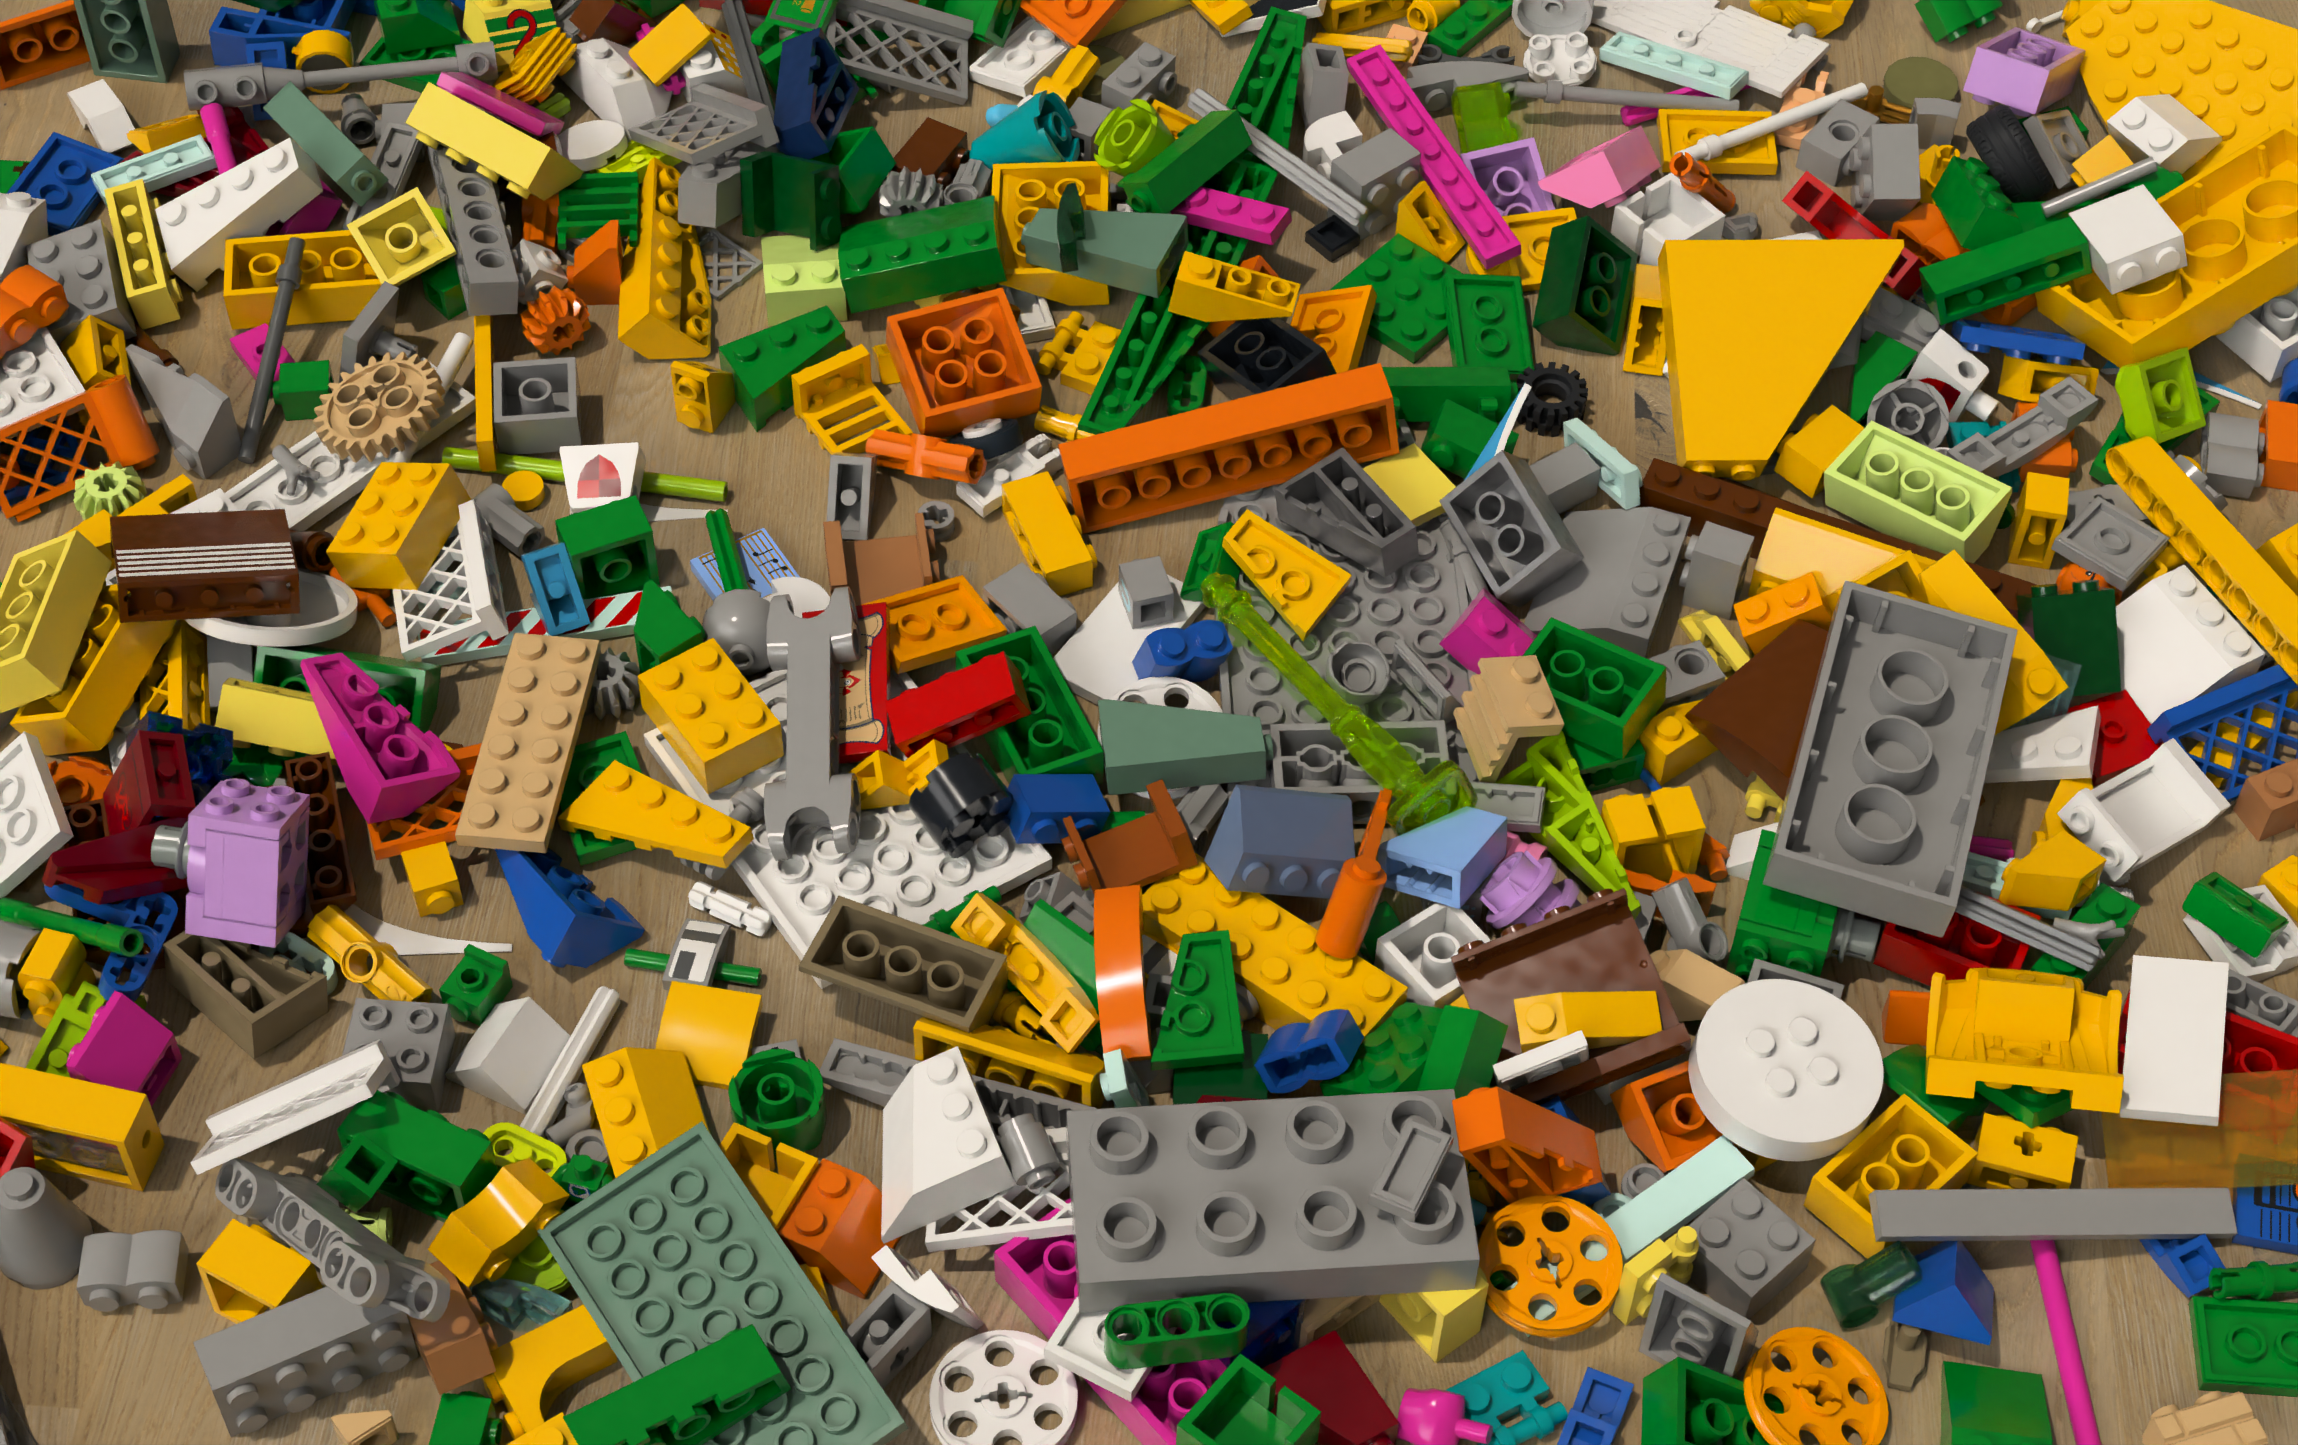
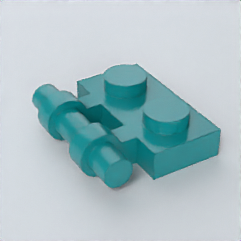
M1523 1350L1445 1390L1465 1396L1466 1419L1493 1426L1492 1438L1488 1445H1520L1535 1436L1538 1439H1542L1555 1431L1554 1426L1565 1421L1568 1417L1566 1408L1559 1401L1547 1408L1538 1405L1540 1401L1548 1398L1550 1388ZM1518 1413L1524 1419L1508 1428L1500 1423Z

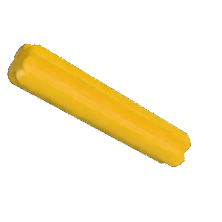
M1318 32L1315 38L1312 39V43L1342 46L1345 57H1352L1379 44L1389 58L1395 62H1408L1414 53L1412 42L1404 39Z

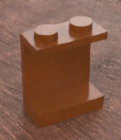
M1162 779L1146 785L1155 812L1085 840H1081L1072 817L1063 818L1069 836L1062 838L1061 841L1070 864L1079 861L1078 864L1073 865V869L1082 891L1091 888L1094 895L1097 889L1139 884L1143 887L1198 864L1187 829Z

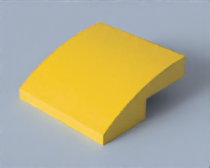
M672 981L655 1049L683 1051L696 1085L728 1090L733 1075L735 1078L737 1073L743 1068L742 1063L752 1056V1041L763 1007L762 995Z

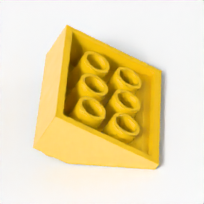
M1096 161L993 164L992 195L995 196L1007 278V281L999 282L998 284L1069 306L1110 305V285L1029 264L1026 262L1025 246L1021 244V235L1025 224L1032 222L1039 208L1059 209L1065 191L1068 209L1111 211L1110 171L1103 168Z

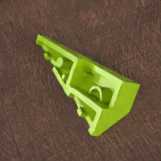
M1561 731L1559 735L1546 736L1526 750V762L1495 783L1545 787L1546 801L1541 833H1528L1540 844L1547 846L1548 851L1595 893L1604 889H1612L1615 892L1625 888L1628 906L1635 920L1641 912V904L1636 899L1629 884L1627 873L1615 854L1613 842L1591 793L1584 784L1577 762L1572 757L1566 744L1564 733Z

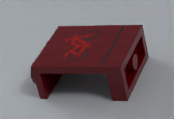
M138 730L103 792L109 835L149 825L154 822V816L188 818V815L196 806L183 734Z

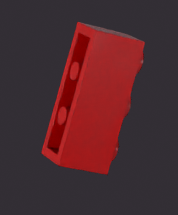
M1004 651L996 655L985 656L977 663L958 671L945 673L937 680L918 688L905 690L899 696L885 701L895 744L907 758L933 739L946 744L947 749L1032 714L1021 673Z

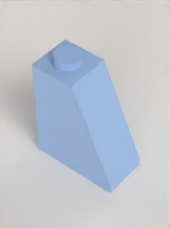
M1465 806L1383 842L1378 849V862L1387 874V881L1384 887L1460 909L1506 855L1507 817Z

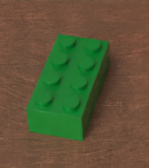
M1036 626L955 652L956 671L977 663L985 656L996 655L1004 651L1021 673L1032 714L983 734L1008 784H1010L1014 774H1093L1097 784H1103L1104 751Z

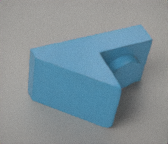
M564 542L521 555L533 591L530 597L548 636H555L591 624Z

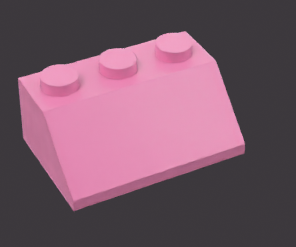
M1640 125L1577 155L1538 181V184L1542 190L1590 209L1604 203L1607 209L1626 200L1627 196L1640 190L1639 187L1651 182L1650 174L1661 167Z

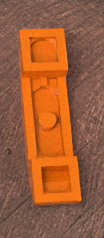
M1140 884L1097 889L1094 894L1095 973L1103 1053L1121 1049L1129 1062L1152 1059L1150 1015L1146 1005L1142 941L1144 917L1142 888Z

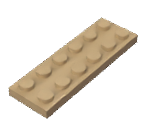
M514 633L456 829L455 837L458 846L547 853L601 655L600 640Z

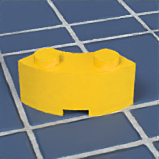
M530 1158L503 1166L479 1195L465 1206L451 1212L428 1250L468 1288L485 1279L494 1282L504 1275L509 1269L512 1260L539 1235L537 1230H543L553 1219L562 1214L559 1210L570 1195Z

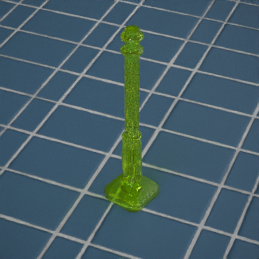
M1212 573L1204 579L1201 584L1203 604L1208 608H1217L1218 618L1221 622L1236 626L1328 720L1331 733L1340 738L1348 752L1365 772L1383 789L1392 790V795L1397 800L1388 809L1386 818L1396 837L1465 806L1475 807L1478 800L1477 794L1465 772L1454 761H1443L1425 775L1417 762L1394 737L1374 720L1363 714L1362 709L1358 705H1349L1252 607L1251 595L1245 590L1237 591L1235 589L1236 581L1234 577L1228 574Z

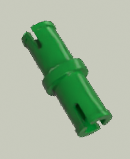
M2253 1261L2247 1267L2213 1268L2209 1274L2210 1290L2222 1289L2213 1292L2212 1295L2216 1299L2250 1295L2255 1300L2269 1299L2274 1293H2298V1262L2268 1265L2265 1261Z

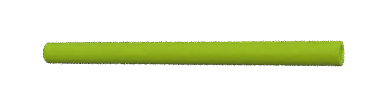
M454 447L444 448L442 463H450L453 468L482 472V469L479 467L477 450ZM496 453L497 471H489V473L510 475L516 471L527 470L537 473L545 480L565 482L562 462L558 460ZM644 471L640 492L725 502L728 494V482Z

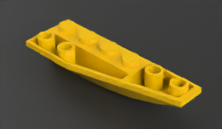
M656 157L649 161L639 192L638 247H630L628 236L624 253L622 284L620 285L618 340L647 359L705 358L711 353L712 299L695 225L678 223V181L681 174L676 168L670 165L667 166Z

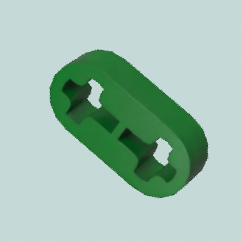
M1192 355L1183 356L1170 373L1167 395L1168 416L1204 407L1207 370L1199 357ZM1186 373L1192 374L1191 382L1184 381ZM1182 398H1190L1188 406H1181Z

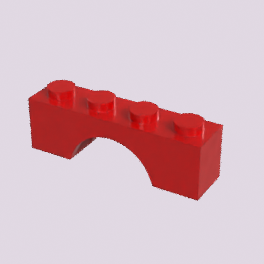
M1808 171L1802 175L1782 200L1792 211L1829 240L1894 239L1865 218ZM1904 247L1883 283L1908 301L1921 285L1919 268L1927 265Z

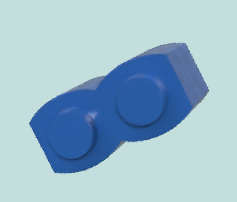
M1203 620L1191 624L1185 630L1163 628L1152 632L1145 638L1132 664L1139 680L1148 677L1169 676L1189 682H1201L1214 677L1218 673L1219 665L1226 661L1233 650V646L1223 622Z
M1329 1010L1316 1016L1309 1024L1291 1023L1277 1029L1270 1036L1254 1066L1269 1092H1292L1304 1086L1309 1079L1328 1080L1345 1072L1350 1066L1364 1036L1349 1010Z

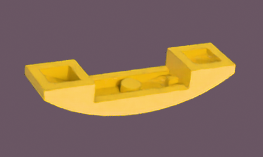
M976 893L950 927L962 940L1007 955L1008 979L1041 1013L1042 1017L1038 1022L1067 1053H1073L1099 1021V1016L1090 999L1065 966L1034 934L983 893Z

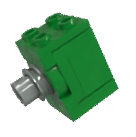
M1762 829L1726 970L1742 978L1747 983L1755 958L1816 977H1820L1824 961L1830 958V956L1836 957L1839 963H1842L1844 955L1871 962L1881 924L1879 922L1854 916L1855 912L1763 885L1776 832Z

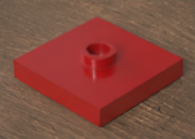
M2126 689L2051 715V718L2098 705L2101 722L2092 775L2093 787L2105 783L2148 759L2164 743L2163 741L2157 744L2154 743L2147 732L2148 727L2151 725Z

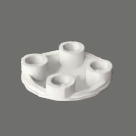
M1572 32L1568 35H1534L1529 40V47L1524 53L1523 66L1527 68L1529 77L1536 83L1545 84L1546 80L1562 81L1563 85L1579 86L1589 80L1596 71L1597 57L1593 48L1588 45L1587 36L1581 32Z

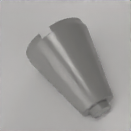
M19 1167L8 1171L0 1178V1270L7 1278L22 1283L23 1287L35 1290L53 1288L71 1280L79 1273L77 1268L80 1266L84 1237L94 1234L90 1220L78 1206L36 1169Z

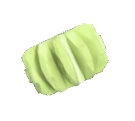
M117 461L111 467H106L101 462L99 469L95 471L85 469L84 478L75 480V492L73 493L75 498L73 501L76 510L82 515L83 520L89 519L103 509L110 515L117 516L128 507L144 499L147 490L144 481H141L133 466L124 468Z

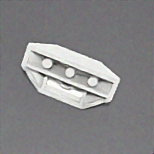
M604 38L592 39L588 42L577 44V50L572 55L576 62L560 78L602 120L618 122L623 126L628 142L632 141L628 129L667 113L672 91H666L662 84L656 87L629 56L630 48Z

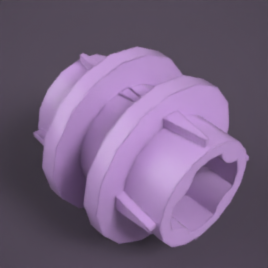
M1526 850L1524 853L1516 852L1494 869L1480 889L1482 896L1479 899L1489 908L1486 921L1492 928L1500 929L1510 923L1512 925L1526 923L1527 926L1544 920V915L1555 908L1569 906L1570 909L1582 905L1577 900L1580 891L1579 885L1572 879H1565L1554 884L1552 880L1558 870L1557 864L1549 857H1544L1537 861Z

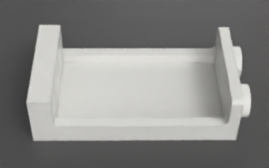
M2172 738L2163 743L2143 762L2092 790L2084 788L2078 791L2057 814L2080 842L2107 859L2103 869L2116 882L2207 829L2231 804L2177 741Z

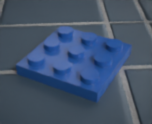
M1967 319L1953 321L1951 334L1959 340V344H1962L1965 349L1970 351L1990 353V348L1993 346L1999 347V350H2002V353H2006V356L2021 359H2030L2031 352L2039 353L2038 356H2042V359H2046V362L2061 365H2071L2072 359L2083 360L2086 345L2073 335Z

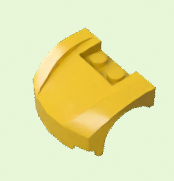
M1970 968L1966 973L1965 979L1946 980L1945 974L1935 972L1931 981L1927 1024L1926 1094L1974 1099L1976 1081H1984L1986 1086L1995 1089H2009L2014 1084L2032 1086L2033 1090L2045 1094H2057L2061 1092V1089L2069 1090L2072 1109L2120 1113L2124 1075L2118 1074L2117 1058L2122 993L2119 990H2109L2107 996L2084 991V983L2080 978L2030 970Z

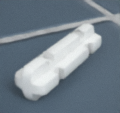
M702 881L696 882L688 895L689 904L699 910L707 911V909H710L709 914L739 928L746 925V931L757 936H764L771 927V914L761 907L755 906L752 909L750 908L752 903L720 889L714 892L715 887Z

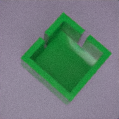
M874 126L840 132L830 152L809 159L839 165V182L841 187L839 194L840 215L847 213L855 215L865 210L870 203L869 199L883 185V180H887L886 176L896 164V161Z
M1240 1353L1177 1424L1176 1445H1314L1318 1440L1321 1411L1284 1386L1278 1392L1275 1416L1271 1413V1410L1274 1408L1276 1379Z

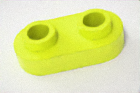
M501 1122L490 1126L483 1132L492 1142L498 1172L503 1166L530 1158L541 1169H551L552 1171L547 1174L552 1177L562 1164L567 1163L566 1154L559 1145L516 1124ZM504 1149L512 1150L508 1155H498Z

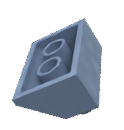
M1236 784L1204 861L1228 891L1330 899L1343 863L1347 859L1355 858L1352 801L1347 795Z

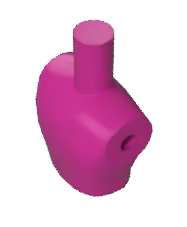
M1408 1388L1404 1393L1397 1418L1399 1421L1398 1439L1409 1442L1412 1445H1458L1460 1438L1486 1445L1490 1443L1493 1426L1465 1418L1464 1395L1435 1388L1424 1390Z

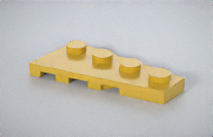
M616 760L557 818L561 830L576 833L577 829H583L593 832L595 838L612 842L614 837L633 841L636 848L652 851L653 848H663L671 850L674 857L725 869L754 839L751 827Z

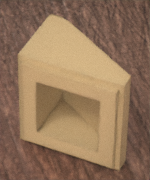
M389 1410L339 1414L330 1418L341 1445H391L399 1439L393 1416Z

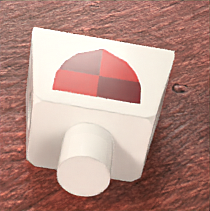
M1942 329L1938 330L1920 352L1906 378L1919 380L1934 386L1945 399L1949 410V422H1957L1966 410L1986 422L1999 401L1980 390L1989 374L1988 367Z
M638 442L560 447V457L572 513L586 511L636 495L639 501L645 468V455Z

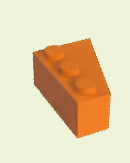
M1497 1086L1493 1088H1477L1469 1092L1467 1096L1452 1100L1460 1153L1509 1203L1535 1195H1559L1603 1182L1594 1130Z

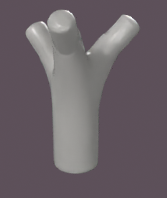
M278 445L273 449V458L282 466L287 476L288 495H295L299 477L306 476L316 480L319 479L320 472L302 464L285 445Z
M2054 918V927L2099 947L2098 939L2122 937L2125 935L2124 928H2116V923L2113 920L2100 924H2089ZM2102 949L2101 955L2098 960L2103 959L2105 957V953Z

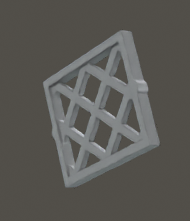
M712 229L698 240L700 248L707 242L713 241L712 249L700 250L702 255H713V262L704 263V268L713 269V276L707 277L708 283H713V289L709 287L711 297L716 301L722 299L738 286H742L743 282L763 268L762 261L715 229ZM719 242L727 248H718ZM718 254H732V262H718ZM738 255L746 261H738ZM751 267L742 275H738V268ZM718 268H732V276H718ZM718 282H731L722 290H718Z

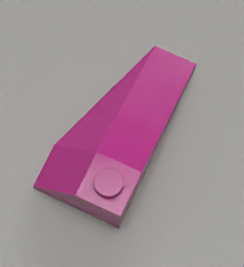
M342 652L302 659L300 667L346 787L368 824L410 815L459 778L461 771L441 739L430 730L424 733L409 720L411 713L401 704L394 707L378 693L379 685Z

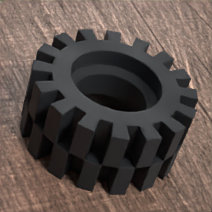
M1542 362L1535 364L1534 370L1529 366L1524 369V374H1519L1517 378L1518 393L1524 383L1532 388L1516 421L1520 425L1526 422L1525 429L1529 432L1534 428H1538L1537 435L1544 436L1545 431H1551V437L1559 436V430L1563 431V422L1574 418L1583 420L1588 396L1587 383L1584 378L1579 379L1580 373L1574 370L1568 373V365L1562 364L1561 369L1555 368L1556 362H1549L1548 368H1544ZM1550 395L1561 399L1562 402L1548 403L1537 397Z

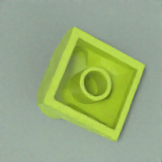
M2188 347L2180 348L2139 363L2124 365L2120 368L2115 381V388L2120 398L2125 419V429L2132 440L2149 436L2159 444L2206 426Z

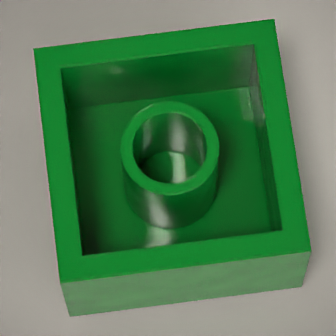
M636 495L555 520L558 543L564 542L583 600L641 591L644 588V583L651 579L658 586L660 585L653 530Z

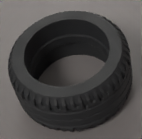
M1996 106L1993 110L1986 112L1967 126L1966 134L1981 160L1989 167L1988 171L1991 176L2000 183V190L2011 200V203L2034 202L2053 189L2055 181L2008 106Z

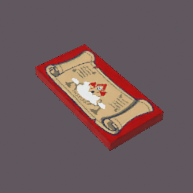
M886 602L856 606L861 632V656L858 661L840 663L839 764L864 761L877 750L891 755V725L885 701L890 700V610ZM825 610L802 613V618L818 616Z

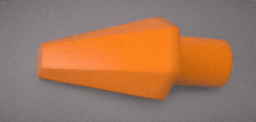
M1705 833L1698 860L1701 865H1707L1712 880H1722L1728 875L1724 860L1730 854L1723 844Z

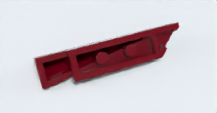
M166 818L149 825H143L53 852L49 857L42 882L45 886L51 888L54 885L66 883L83 889V899L98 905L188 888L187 877L179 879L175 869L155 866L151 861V846L157 828L160 825L182 828L188 821V818Z

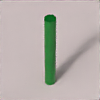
M627 948L624 965L665 972L670 954ZM718 962L714 980L759 986L762 969Z

